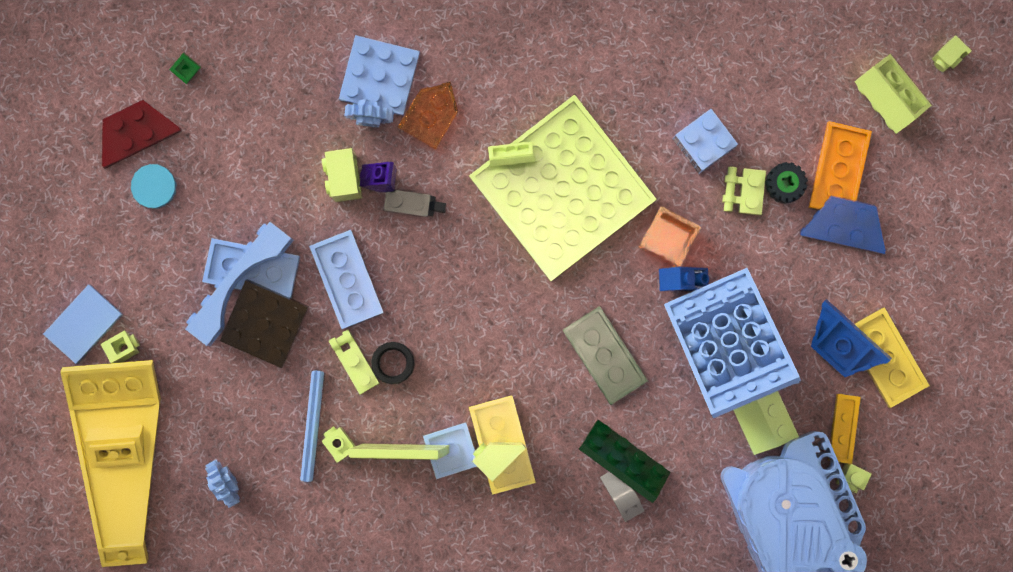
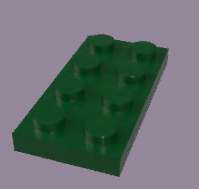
M600 420L594 423L579 447L580 451L651 503L658 498L671 473L663 465L657 463L645 452L635 447L626 438L620 436Z

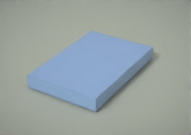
M88 284L43 335L75 364H78L123 314L93 286Z

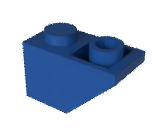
M672 267L659 269L660 291H695L709 285L708 268Z

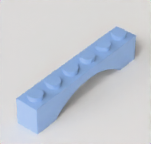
M273 223L263 224L257 231L259 236L254 242L250 241L243 249L244 255L241 259H236L230 265V273L226 278L222 277L215 285V292L211 296L207 295L201 302L202 308L197 314L193 313L187 320L188 326L185 330L206 346H211L225 329L227 303L238 282L256 266L269 260L281 258L294 241Z

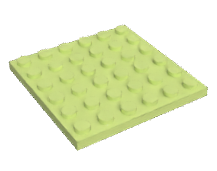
M575 95L511 143L533 142L535 162L490 167L489 160L469 175L470 179L550 281H553L657 200Z

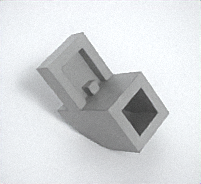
M610 472L600 477L625 522L645 511L634 489Z

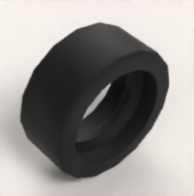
M387 342L379 346L373 353L371 360L375 376L388 384H399L407 380L413 373L415 366L414 356L410 349L404 344L397 342ZM389 350L400 351L406 358L405 370L398 376H388L380 368V359Z

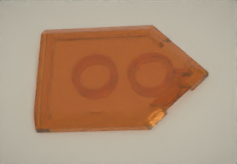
M451 81L420 89L398 128L436 150L458 114Z

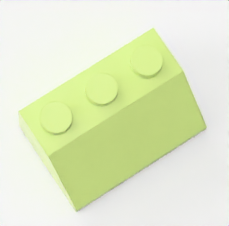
M891 54L855 81L858 90L869 99L873 109L881 114L885 119L886 125L896 134L932 106Z
M778 391L733 410L754 455L779 447L799 437Z
M490 442L487 446L482 443L474 451L473 455L475 457L472 462L491 481H494L526 447L522 442Z

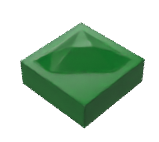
M184 52L169 70L185 84H188L201 69V66Z

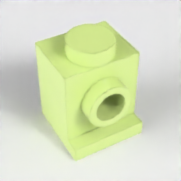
M955 35L935 54L932 60L935 62V67L939 71L944 72L949 67L954 69L963 60L962 58L967 56L972 50Z
M124 330L101 343V346L110 363H122L139 353L137 347L140 344L134 334L129 335ZM127 345L128 349L121 352V347Z
M332 427L323 434L325 439L322 442L337 463L349 455L350 448L355 447V444L342 427L338 429ZM335 439L341 441L339 448L333 445Z
M845 463L842 468L852 492L857 494L858 489H865L871 473L849 463Z

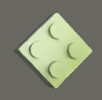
M353 149L325 152L322 166L323 171L328 175V181H325V188L329 197H332L335 202L362 198L361 187H359L360 179L357 158Z

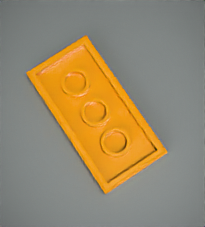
M827 122L808 208L820 210L831 195L857 201L872 131L835 122Z

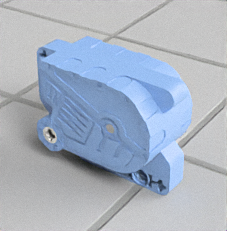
M818 431L808 432L785 443L780 456H765L753 463H749L742 470L733 466L722 470L721 481L733 507L738 527L744 535L748 545L747 548L759 572L865 571L867 557L865 551L860 547L866 530L865 522L826 434ZM814 437L821 439L818 442V446L812 445V442L815 441ZM827 456L830 459V466L827 469H823L821 467V460ZM833 478L839 480V487L836 490L830 488V481ZM843 499H846L849 504L845 511L839 509V503ZM851 521H856L858 527L856 531L850 533L848 525Z

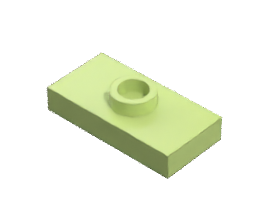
M533 142L488 147L490 167L535 162Z

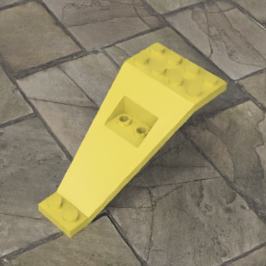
M153 360L62 367L61 377L70 411L102 567L146 564L148 562V553L145 544V532L161 400Z

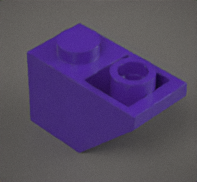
M381 162L362 165L359 187L377 192L394 191L397 173L395 164L393 162Z

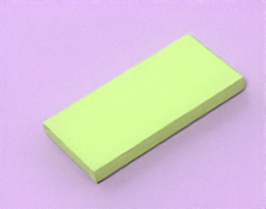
M360 444L349 449L350 458L438 460L449 453V445Z

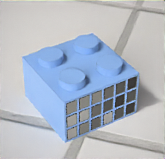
M712 109L678 132L673 138L698 174L738 145Z

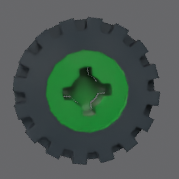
M784 162L775 166L768 173L765 181L769 196L774 198L776 202L784 204L798 200L803 196L808 186L806 185L808 179L805 177V171H802L799 165L796 166L792 162Z

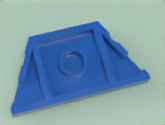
M831 195L824 203V206L814 214L813 219L800 231L801 236L885 254L886 251L877 207L868 203Z
M827 299L822 303V310L817 321L816 333L811 347L841 375L847 377L856 372L865 371L883 363L886 364L892 359Z

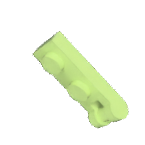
M347 329L342 332V336L330 339L329 343L361 395L378 385L379 381L352 334ZM348 342L351 348L343 352L341 346Z

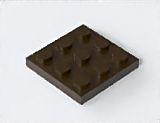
M246 279L220 341L282 368L309 306Z

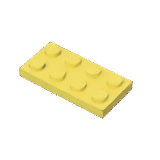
M885 307L855 323L861 331L892 358L886 364L883 363L867 370L888 408H892L930 386Z
M513 396L469 407L479 446L482 443L487 446L490 442H522L526 447ZM527 448L494 481L488 478L492 495L536 483Z

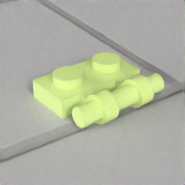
M728 167V173L725 175L724 181L726 183V193L723 195L722 201L724 202V211L733 212V204H739L738 213L762 215L766 171L744 168L742 177L736 176L737 167ZM735 184L741 185L740 197L734 196Z

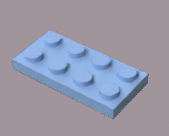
M352 230L309 246L342 330L384 313Z
M211 238L202 282L216 285L220 278H226L230 273V265L236 259L240 260L244 255L243 249L246 245ZM284 253L281 258L262 263L249 271L234 289L241 290L245 280L248 279L292 298L300 256Z

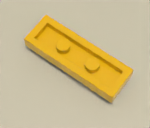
M836 394L830 443L838 462L852 464L861 397Z

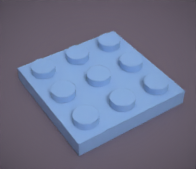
M355 35L339 100L352 104H358L359 100L382 103V108H389V110H393L394 114L404 116L420 51Z

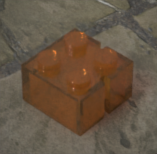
M660 206L638 248L654 257L660 254V260L673 267H680L689 251L687 247L692 245L701 227Z

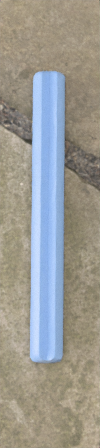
M314 370L311 373L300 480L303 482H312L314 476L324 381L323 371Z

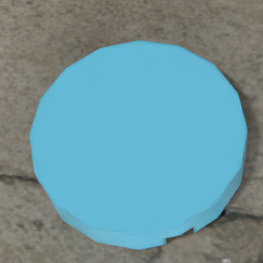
M149 164L135 172L131 180V192L139 204L147 208L158 209L172 201L176 193V181L167 168L158 164Z

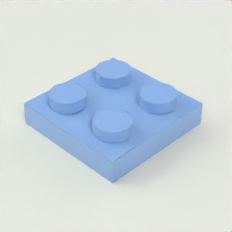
M466 422L423 436L426 445H449V453L438 460H431L436 479L477 467L472 462L475 457L473 455L475 449Z

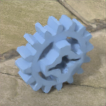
M359 100L358 104H347L345 106L344 116L351 120H356V125L377 128L380 126V123L393 122L394 112L389 110V108H382V103Z
M217 460L205 465V470L208 473V477H206L207 485L217 500H223L228 508L239 503L240 497L237 494L239 490L238 482L227 466L222 467L221 463Z

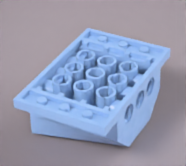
M748 268L664 304L713 418L788 386L798 384L801 381Z

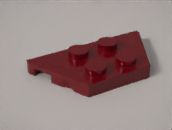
M141 100L103 119L102 166L106 169L182 130L144 100Z

